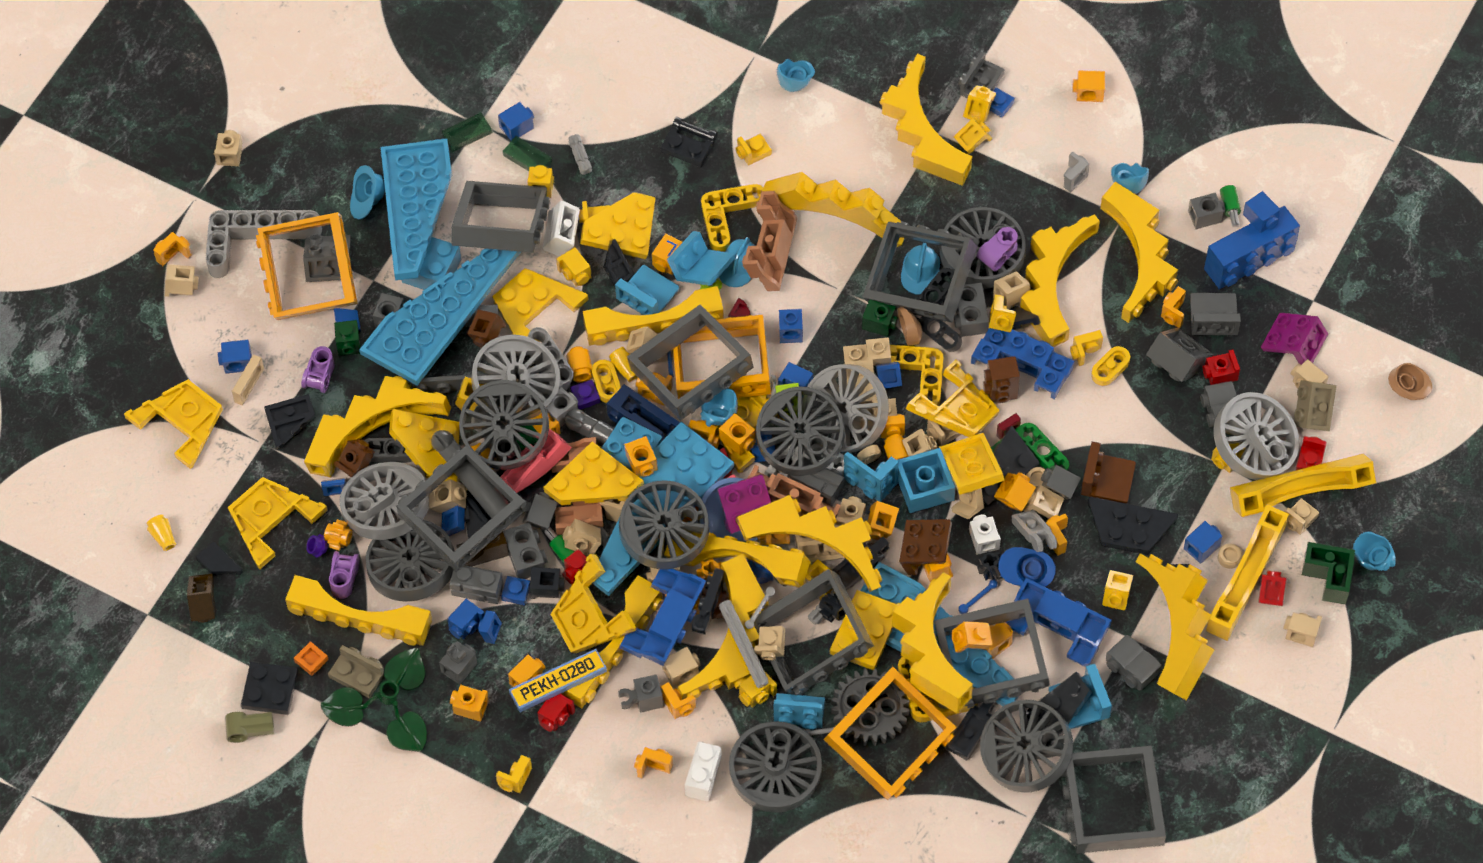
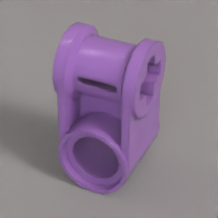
M1011 227L1000 229L998 233L980 247L976 257L990 269L997 271L1017 251V232Z
M320 346L313 350L308 366L302 376V388L311 387L319 389L321 393H326L335 367L332 352L329 348ZM321 359H328L325 362H319Z
M338 551L334 552L329 583L331 592L336 598L344 599L351 595L355 576L359 568V554L350 556L342 555ZM340 582H344V583H345V584H343V585H336V584H338V583H340Z

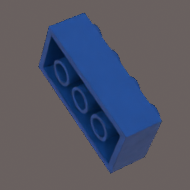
M1285 205L1280 208L1279 222L1274 228L1266 229L1260 233L1250 223L1208 246L1204 270L1219 289L1225 286H1232L1238 279L1245 275L1250 276L1262 266H1269L1277 258L1283 255L1288 256L1295 250L1300 225Z

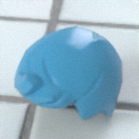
M786 59L782 64L778 65L776 72L781 87L789 92H796L808 85L814 76L815 70L808 61L792 62L790 59Z
M1119 163L1111 167V176L1113 183L1117 182L1132 193L1137 194L1146 186L1149 169L1141 167L1138 163L1132 166L1127 163Z
M730 388L724 389L715 395L710 402L704 403L701 406V419L706 421L708 427L711 425H723L738 411L735 392Z
M1364 532L1357 537L1353 544V550H1355V557L1361 566L1369 570L1386 571L1389 567L1395 566V553L1388 539L1373 532Z

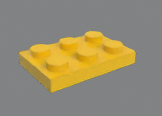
M984 433L939 447L959 495L1005 481L1002 470Z
M856 590L852 603L874 646L868 650L867 654L854 658L850 662L874 670L893 630V616L891 613L896 604ZM845 615L830 648L831 655H835L858 640L847 615Z

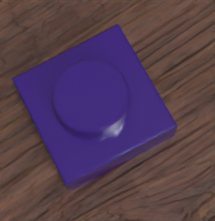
M592 380L570 387L571 393L578 400V409L581 410L600 403V397Z

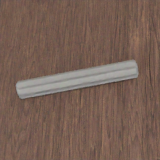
M726 600L720 603L719 608L756 687L766 686L768 678L754 652L753 646L732 602Z

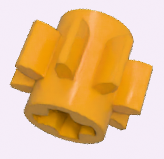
M337 519L336 523L333 522V524L329 523L327 525L324 540L328 541L329 548L340 551L341 547L349 546L353 531L349 529L347 522Z
M713 558L706 562L701 561L702 569H696V576L707 581L709 575L713 576L709 572L714 573L715 568L721 569V563L723 562L717 563Z

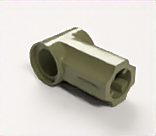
M231 712L225 716L226 739L229 742L240 743L246 741L248 737L274 734L272 712L246 715L243 712Z

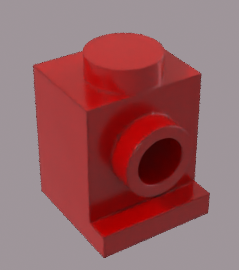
M1230 350L1226 354L1206 358L1205 365L1202 366L1205 379L1209 378L1211 385L1238 381L1240 367L1234 350Z
M579 549L564 560L565 570L562 576L571 586L576 580L575 575L579 570L582 571L587 563V557Z
M562 694L546 700L537 712L540 725L547 731H556L559 725L563 726L569 713L573 715L575 712L574 701Z

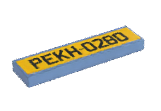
M594 649L509 689V693L519 712H522L607 672V668L597 650Z

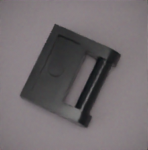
M675 117L672 127L660 147L661 153L702 167L717 139L718 132L702 129L684 122L680 117ZM683 130L704 138L706 141L705 143L679 134V131Z

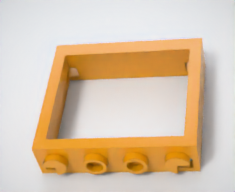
M336 212L257 228L256 244L258 249L261 248L263 256L259 258L261 269L265 271L267 278L263 280L265 292L270 295L271 302H268L270 315H273L275 319L282 320L358 304L341 214ZM331 224L344 299L283 311L270 236Z
M763 315L717 319L733 337L758 335L762 374L742 376L733 382L729 388L735 392L737 398L771 394ZM704 326L682 343L719 338L707 326ZM681 343L673 348L678 399L705 381L684 382Z
M892 667L824 740L888 800L892 796L897 798L906 789L903 784L909 778L913 781L922 772L919 767L924 761L929 764L938 755L936 749L940 744L945 747L953 739L954 735L952 732L956 726ZM891 682L901 689L943 729L936 739L892 785L881 777L840 737Z

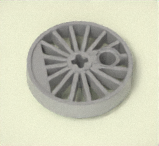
M505 335L491 340L480 349L472 367L471 383L473 391L480 387L479 384H486L497 380L516 382L517 378L519 383L527 386L539 396L546 409L550 406L559 389L560 370L555 357L543 344L522 335ZM525 355H533L525 364H523ZM516 356H520L518 362H516ZM539 357H541V358L545 361V362H543V363H541V364H538V365H536V366L530 368V366H531ZM485 359L492 366L480 363V361ZM548 368L551 371L548 374H536ZM477 371H480V372H483V373H486V374H489V375H488V376H477ZM553 381V387L540 382ZM538 391L550 394V396L546 399ZM506 397V408L510 400V397ZM488 398L479 399L490 410L496 413ZM516 399L513 409L521 400ZM530 399V401L520 410V412H522L526 408V406L528 409L535 406L533 401ZM539 410L521 420L534 418L542 412Z
M840 364L822 370L811 380L808 387L821 391L830 397L842 415L845 425V439L840 452L852 453L863 450L878 439L887 423L889 402L882 382L874 373L859 365ZM846 369H852L847 384ZM859 373H861L864 376V378L855 388ZM837 377L839 379V386L835 380ZM870 382L871 385L873 386V389H871V390L867 391L866 393L860 395L861 392L865 389V387H866V386L868 385V383ZM876 394L878 403L860 404ZM808 395L803 397V416L811 399V396ZM817 398L816 401H815L814 406L817 404V402H821V403H824V402H823L822 400H820V399ZM830 407L823 412H830L827 415L834 413ZM818 408L812 409V411H811V413H810V416H811ZM878 408L877 416L872 415L867 409ZM862 418L865 420V425L863 428L860 427V421ZM838 419L828 422L826 426L840 425ZM850 431L856 442L853 446L850 443ZM829 433L820 434L827 437ZM832 433L831 439L838 441L839 433ZM861 434H868L864 439H862ZM828 445V449H830V450H833V449H834L833 446Z
M1255 392L1239 394L1219 411L1215 419L1214 440L1217 450L1226 464L1238 474L1249 479L1260 480L1279 475L1294 463L1299 450L1298 431L1288 411L1273 398ZM1261 407L1266 410L1265 413H1264V415L1262 416V418H1261ZM1272 414L1276 420L1268 424L1267 421ZM1280 424L1281 427H1282V429H1283V430L1273 431L1272 428L1275 427L1276 425ZM1225 433L1230 434V435H1234V436H1233V437H1226V434H1225ZM1278 437H1286V441L1280 440ZM1241 442H1243L1242 444H1240L1238 447H1236V448L1233 449V450L1231 449V447H1230V445H1229V444H1233V443H1241ZM1246 447L1242 457L1239 459L1235 454ZM1250 456V464L1248 466L1246 462Z
M399 462L378 463L357 472L345 484L340 495V509L349 528L356 534L373 540L392 539L413 530L398 516L397 505L404 495H410L415 490L417 484L425 479L424 476L414 467ZM386 477V482L382 483L380 478ZM376 479L377 485L374 487L370 482ZM429 495L411 509L420 520H423L428 512ZM392 513L401 521L395 523ZM386 515H388L391 525L385 526Z

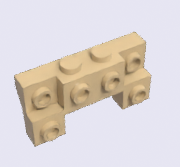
M889 338L866 340L864 345L843 346L845 364L859 365L874 373L873 366L891 363ZM846 369L847 384L852 369ZM859 373L855 388L864 378V376L861 373ZM869 382L868 385L865 387V389L861 392L860 395H862V394L866 393L867 391L873 389V386L871 385L870 382ZM876 394L860 404L878 403ZM896 398L888 399V416H896ZM878 408L867 409L872 415L877 416ZM863 418L860 421L861 428H863L865 425V420Z

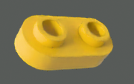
M1120 346L1111 348L1093 366L1092 380L1100 386L1111 384L1129 366L1130 353L1128 350ZM1119 359L1122 362L1117 363L1114 360ZM1105 374L1106 377H1100L1099 375Z
M604 359L598 360L593 364L592 377L600 400L607 403L621 388L615 367L612 362ZM602 372L607 373V375H605V376H602V375H600V374H601ZM613 392L612 395H607L606 393Z

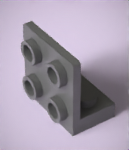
M312 235L306 237L303 255L306 282L341 280L333 235ZM345 235L350 258L351 235Z
M1235 293L1190 294L1192 335H1238L1241 319L1240 314L1237 313Z

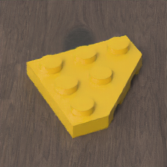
M633 192L586 219L582 227L580 244L608 250L610 240L615 239L624 255L646 260L649 251L656 197Z
M393 409L390 413L389 434L395 441L398 440L406 449L404 452L416 466L419 465L427 474L425 477L428 479L433 475V471L437 466L446 463L439 452L432 447L431 439L433 434L439 430L449 431L453 435L454 440L459 444V422ZM453 473L445 480L451 479L457 482V476Z
M591 442L543 488L544 492L560 505H571V502L585 501V504L601 503L609 499L626 501L636 489L644 485V480L594 442Z

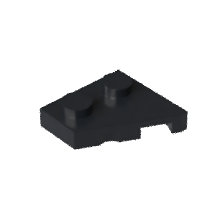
M309 394L264 406L276 450L282 448L316 418Z

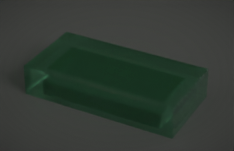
M482 112L442 131V136L448 140V145L452 152L492 134V128Z
M517 136L503 150L504 157L529 171L530 167L537 165L548 167L552 163L551 156Z

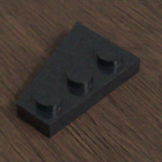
M1009 426L993 453L1004 478L1007 473L1017 475L1020 472L1025 475L1040 463L1013 426ZM1002 482L982 488L983 504L985 506L996 499L994 495Z
M1075 672L1039 701L1056 710L1069 724L1072 718L1081 710L1092 694V691L1081 675ZM1029 708L1026 710L1027 726L1033 708ZM1040 710L1036 725L1047 711ZM1054 716L1044 729L1059 720ZM1063 729L1056 732L1059 736L1064 734ZM1055 739L1048 740L1046 747L1052 746Z

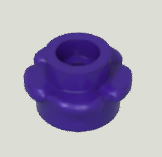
M321 534L318 536L312 535L308 539L307 552L318 558L327 551L328 543L324 540V536Z

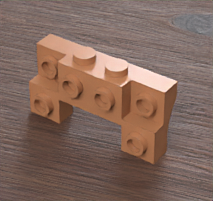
M762 191L760 200L756 204L757 213L763 219L757 246L747 247L742 263L751 278H759L766 291H780L797 216L794 211L780 201L775 191Z
M596 437L583 438L576 442L567 443L571 449L551 468L552 473L560 472L591 442L596 444ZM585 501L573 502V506L556 508V534L563 535L566 527H570L574 519L596 527H603L602 505L600 503L585 504Z
M754 466L749 478L759 474L763 475L771 503L791 495L792 500L796 498L800 506L801 512L798 513L799 517L826 506L828 511H833L836 518L841 505L836 504L834 508L822 502L823 497L820 496L821 493L779 473L777 476L771 474L768 477L758 472L759 466Z

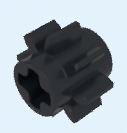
M987 551L983 557L978 558L980 565L977 567L978 572L983 574L986 581L988 579L998 581V578L1001 577L998 570L1001 557L999 552L995 554Z
M828 593L820 600L819 608L822 610L819 613L823 615V618L832 623L834 618L840 621L845 617L846 613L836 593L834 595Z

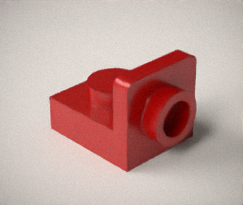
M1304 436L1296 470L1322 464L1327 442L1318 437Z
M1267 570V575H1261L1258 603L1283 606L1286 578L1281 577L1282 572Z

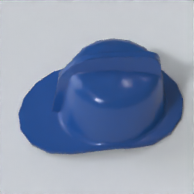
M1013 547L1006 550L999 560L998 570L1001 577L1013 585L1021 586L1024 580L1028 578L1046 587L1055 576L1053 559L1044 552H1036V550L1023 547Z

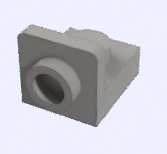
M1074 152L1069 154V168L1064 173V188L1070 193L1088 177L1089 172L1087 160Z

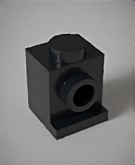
M531 568L529 588L531 599H536V597L559 598V593L565 590V578L561 577L559 568Z

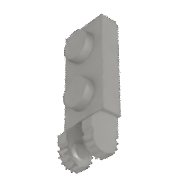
M1034 510L1012 515V523L1028 542L1032 543L1033 549L1036 552L1043 551L1042 541L1044 539L1048 547L1051 549L1057 548V541L1051 532V528Z

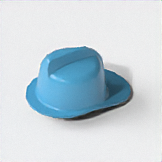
M366 165L360 166L354 175L350 210L356 219L365 218L372 209V206L376 205L383 198L385 192L382 175L375 174L371 167Z
M746 237L745 239L735 240L726 250L728 253H734L736 258L719 276L723 284L736 288L744 286L751 280L742 263L747 247L756 246L750 242V238Z
M927 243L912 248L906 254L903 262L901 282L908 292L915 295H920L940 268V258L933 249L927 246Z

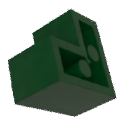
M1313 542L1307 543L1301 575L1325 579L1322 601L1346 605L1351 584L1355 550Z

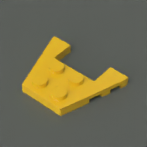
M526 268L492 296L495 305H498V311L504 322L508 325L511 334L528 337L530 332L526 325L556 299H559L573 312L589 300L586 293Z
M955 359L944 370L942 375L958 386L959 389L940 406H937L919 393L908 403L906 409L957 433L971 437L979 434L998 415L1000 410L985 395L982 389L978 390L973 384V377L969 373L965 374L961 369L962 364Z
M188 379L163 392L162 396L152 401H145L141 407L133 411L132 409L126 411L124 415L128 421L141 430L156 414H159L186 435L189 439L174 455L175 458L191 469L223 408L220 403Z
M767 395L737 398L738 411L736 414L756 430L759 413L770 398ZM714 425L717 426V434L719 436V428L722 425ZM742 434L735 435L737 438L744 436ZM722 442L739 474L755 461V456L749 451H745L739 456Z
M262 477L228 507V510L254 562L261 569L276 556L275 552L261 538L295 509L313 524L328 511L327 506L321 502H314L303 494L298 495L291 492L289 488Z
M596 554L588 555L586 565L582 571L579 570L575 575V582L569 590L566 589L551 612V616L571 653L582 652L637 630L626 611H621L607 623L588 586L605 573Z

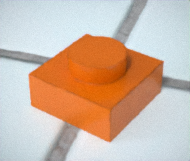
M309 642L294 657L295 663L311 676L329 660L328 656L312 642Z

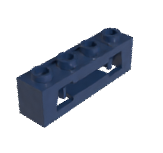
M625 384L607 402V414L613 422L618 423L622 417H625L661 435L662 441L666 438L663 436V432L668 436L680 423ZM637 410L641 413V417L637 415Z

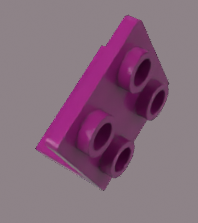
M1279 313L1261 348L1263 351L1293 354L1301 365L1307 359L1313 363L1328 336V332L1318 316Z
M761 474L720 487L717 490L726 517L724 523L726 529L731 534L740 531L736 521L738 516L771 503L764 477Z

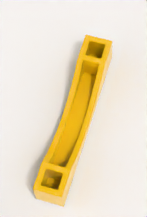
M718 286L695 290L679 305L656 314L628 315L607 307L583 311L589 346H601L607 342L626 341L629 339L631 331L646 326L655 333H661L700 304L716 320L724 319L723 305Z
M1363 453L1230 487L1233 509L1241 517L1264 512L1267 504L1274 506L1285 500L1319 491L1355 489L1375 484L1376 478L1373 461Z
M1267 504L1233 577L1211 613L1206 632L1228 641L1286 528L1289 517L1288 513Z
M695 531L691 533L697 536L698 538H701L702 534L695 533ZM709 532L703 550L695 559L685 564L693 567L701 563V561H707L711 558L736 557L743 553L746 559L755 561L770 571L780 584L801 587L804 585L810 560L803 551L798 549L782 550L780 546L769 544L766 547L753 540L740 542L732 536L720 538ZM680 537L690 550L695 546V544ZM671 539L676 556L685 554L674 540ZM667 545L664 555L667 558H671Z
M297 575L294 576L285 599L288 610L295 615L302 616L305 614L312 616L318 621L324 622L327 620L335 622L340 627L347 628L350 626L357 628L363 633L369 634L372 632L380 634L385 639L392 640L395 638L403 640L404 643L412 646L416 644L424 645L432 623L429 610L410 605L381 612H369L348 607L333 599L321 587L318 581Z
M638 575L625 592V611L630 615L636 628L644 630L650 621L651 614L660 609L663 599L662 592L652 588L651 582ZM625 635L613 639L605 649L599 652L607 672L560 694L574 701V704L581 709L586 703H590L596 695L595 690L600 684L603 685L607 681L612 667L617 666L621 662L624 650L619 647Z

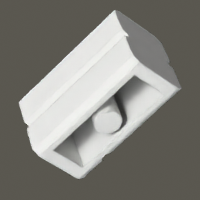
M560 201L549 211L543 242V249L545 251L561 256L574 247L580 212L578 207L565 201Z
M703 742L697 743L685 783V796L709 801L722 759L721 747Z

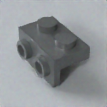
M981 51L978 57L972 59L967 74L963 73L958 83L960 85V95L968 99L969 93L975 86H984L993 91L1003 77L1005 69L985 60L986 53Z

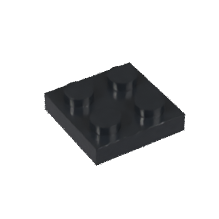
M250 662L241 708L289 715L298 676V668Z

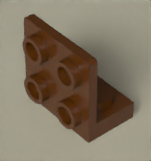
M1092 441L1081 495L1127 504L1136 462L1104 455L1103 452H1100L1101 443Z
M950 519L906 520L899 563L908 575H917L918 567L921 564H944L946 562L952 527Z

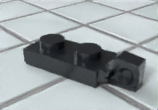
M881 537L874 544L871 542L863 544L864 547L868 546L873 557V560H870L873 569L878 562L885 558L883 554L889 549V542L884 537ZM844 559L832 569L833 572L839 575L846 591L862 578L847 559Z
M715 568L713 576L709 575L705 586V589H707L706 596H702L698 606L699 614L693 616V632L706 635L724 584V571L722 569Z
M982 702L980 707L975 705L969 709L954 732L953 739L946 745L948 751L966 761L981 740L986 723L992 716L991 712L995 707L994 702L989 704Z

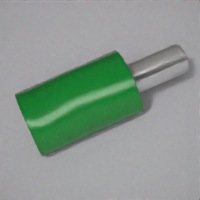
M1227 185L1219 190L1221 200L1225 206V216L1230 217L1232 227H1238L1240 224L1238 215L1241 213L1237 190L1235 186Z
M548 528V531L545 530L544 533L551 540L550 548L564 563V560L575 551L565 547L563 535L557 536L551 528Z

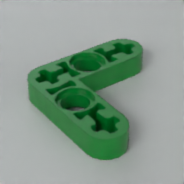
M1024 423L1015 429L1044 469H1050L1055 464L1058 466L1062 464L1063 469L1069 471L1068 459L1036 425ZM1024 432L1028 434L1032 432V438L1030 436L1024 437ZM1001 440L998 441L996 444H994V445L991 447V450H992L993 453H994V449L996 448L997 444H999V443L1001 442ZM1045 446L1050 452L1047 455H1040L1037 449Z

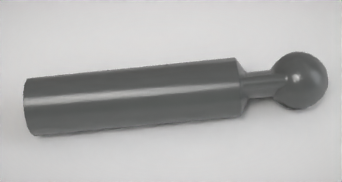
M572 409L565 416V424L571 431L578 432L587 438L596 437V444L601 447L614 430V427L590 417L580 409Z
M439 430L432 436L431 444L433 449L439 452L446 462L450 460L451 455L456 450L462 449L449 431ZM468 461L454 472L491 518L509 504L503 494Z

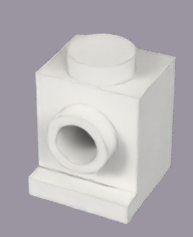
M978 515L974 517L973 521H970L969 531L976 554L999 550L1001 538L998 535L993 516L987 518L986 515Z

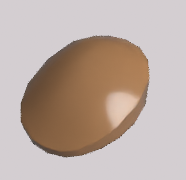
M899 307L897 309L898 318L907 346L919 345L922 338L920 322L911 311L904 307Z
M1403 363L1392 369L1389 373V385L1401 397L1409 400H1421L1428 397L1432 391V382L1428 374L1414 364Z

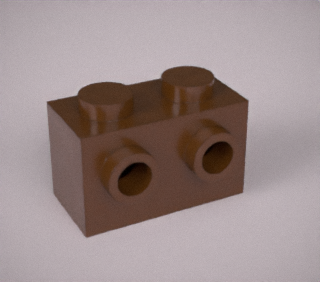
M1016 357L988 360L987 370H984L985 381H983L985 395H989L993 403H1005L1009 400L1018 399L1020 374Z

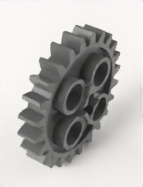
M864 669L863 675L860 676L857 671H854V679L847 675L845 678L846 684L839 682L838 688L840 690L834 689L833 695L836 698L831 699V705L834 706L831 708V714L836 715L833 722L840 723L853 709L847 703L852 701L859 703L868 693L866 690L873 688L886 672L884 671L881 676H878L877 669H874L872 675H869L867 669ZM891 682L846 729L845 737L848 738L854 735V743L861 738L865 746L868 740H872L874 746H876L877 739L886 743L887 735L894 739V730L901 733L902 726L900 724L906 725L907 718L904 716H909V709L906 708L909 706V700L904 699L906 694ZM884 706H888L892 708L893 711L890 713H886L882 711L881 708ZM871 720L874 724L866 726L862 721Z

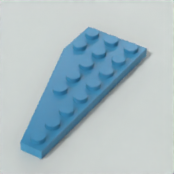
M447 139L381 147L395 281L419 277L452 177Z
M483 249L480 251L479 256L470 262L467 260L461 264V268L454 273L450 272L423 290V294L413 301L409 300L395 313L393 311L389 313L359 349L360 354L418 386L521 252Z
M680 422L653 450L657 459L658 470L649 476H641L640 478L644 480V485L662 480L681 483L691 488L702 499L710 486L722 480L734 468V462L684 423ZM666 490L657 491L662 510L664 511ZM671 491L669 509L679 493ZM652 492L644 495L656 509ZM685 496L678 508L688 503L690 499ZM639 499L634 502L635 505L647 510ZM632 512V515H633V516L642 517V516H640V515H638V514ZM619 519L599 559L605 573L592 583L608 596L640 564L628 554L621 542ZM652 537L641 545L643 551L647 547ZM658 539L651 552L659 545L660 539Z
M878 562L874 568H877L881 575V587L869 592L866 584H864L860 590L895 604H901L906 597L915 600L919 593L923 594L926 591L921 583L881 562ZM940 604L934 621L952 617V615L950 616ZM933 621L935 638L940 648L935 622ZM893 627L886 644L901 652L902 645L900 642L904 633ZM952 635L945 636L953 668L973 683V688L1014 679L992 659V656L986 650L966 648L961 653L955 652ZM1006 696L998 698L996 703L1005 706L1016 701L1018 697L1008 698Z

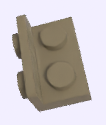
M1300 381V386L1297 390V407L1294 412L1296 427L1330 431L1337 385Z
M342 645L339 649L341 655L328 673L329 678L346 687L354 688L360 694L370 699L384 678L382 663L373 657L367 658L354 647L347 648Z

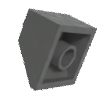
M1174 328L1160 332L1146 355L1151 358V362L1155 366L1167 370L1172 379L1183 382L1191 379L1205 365L1206 358L1212 357L1214 354L1181 329Z

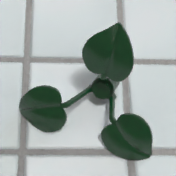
M413 648L403 651L389 660L384 670L386 681L380 685L379 692L374 693V696L365 704H362V696L357 690L345 687L334 691L320 705L328 719L338 725L349 727L360 723L363 719L362 709H366L376 699H379L383 704L393 706L395 717L397 718V720L391 721L387 727L386 735L389 742L400 750L422 751L427 738L423 719L412 711L405 713L401 717L397 706L399 686L404 690H413L418 688L424 680L425 668L419 649Z

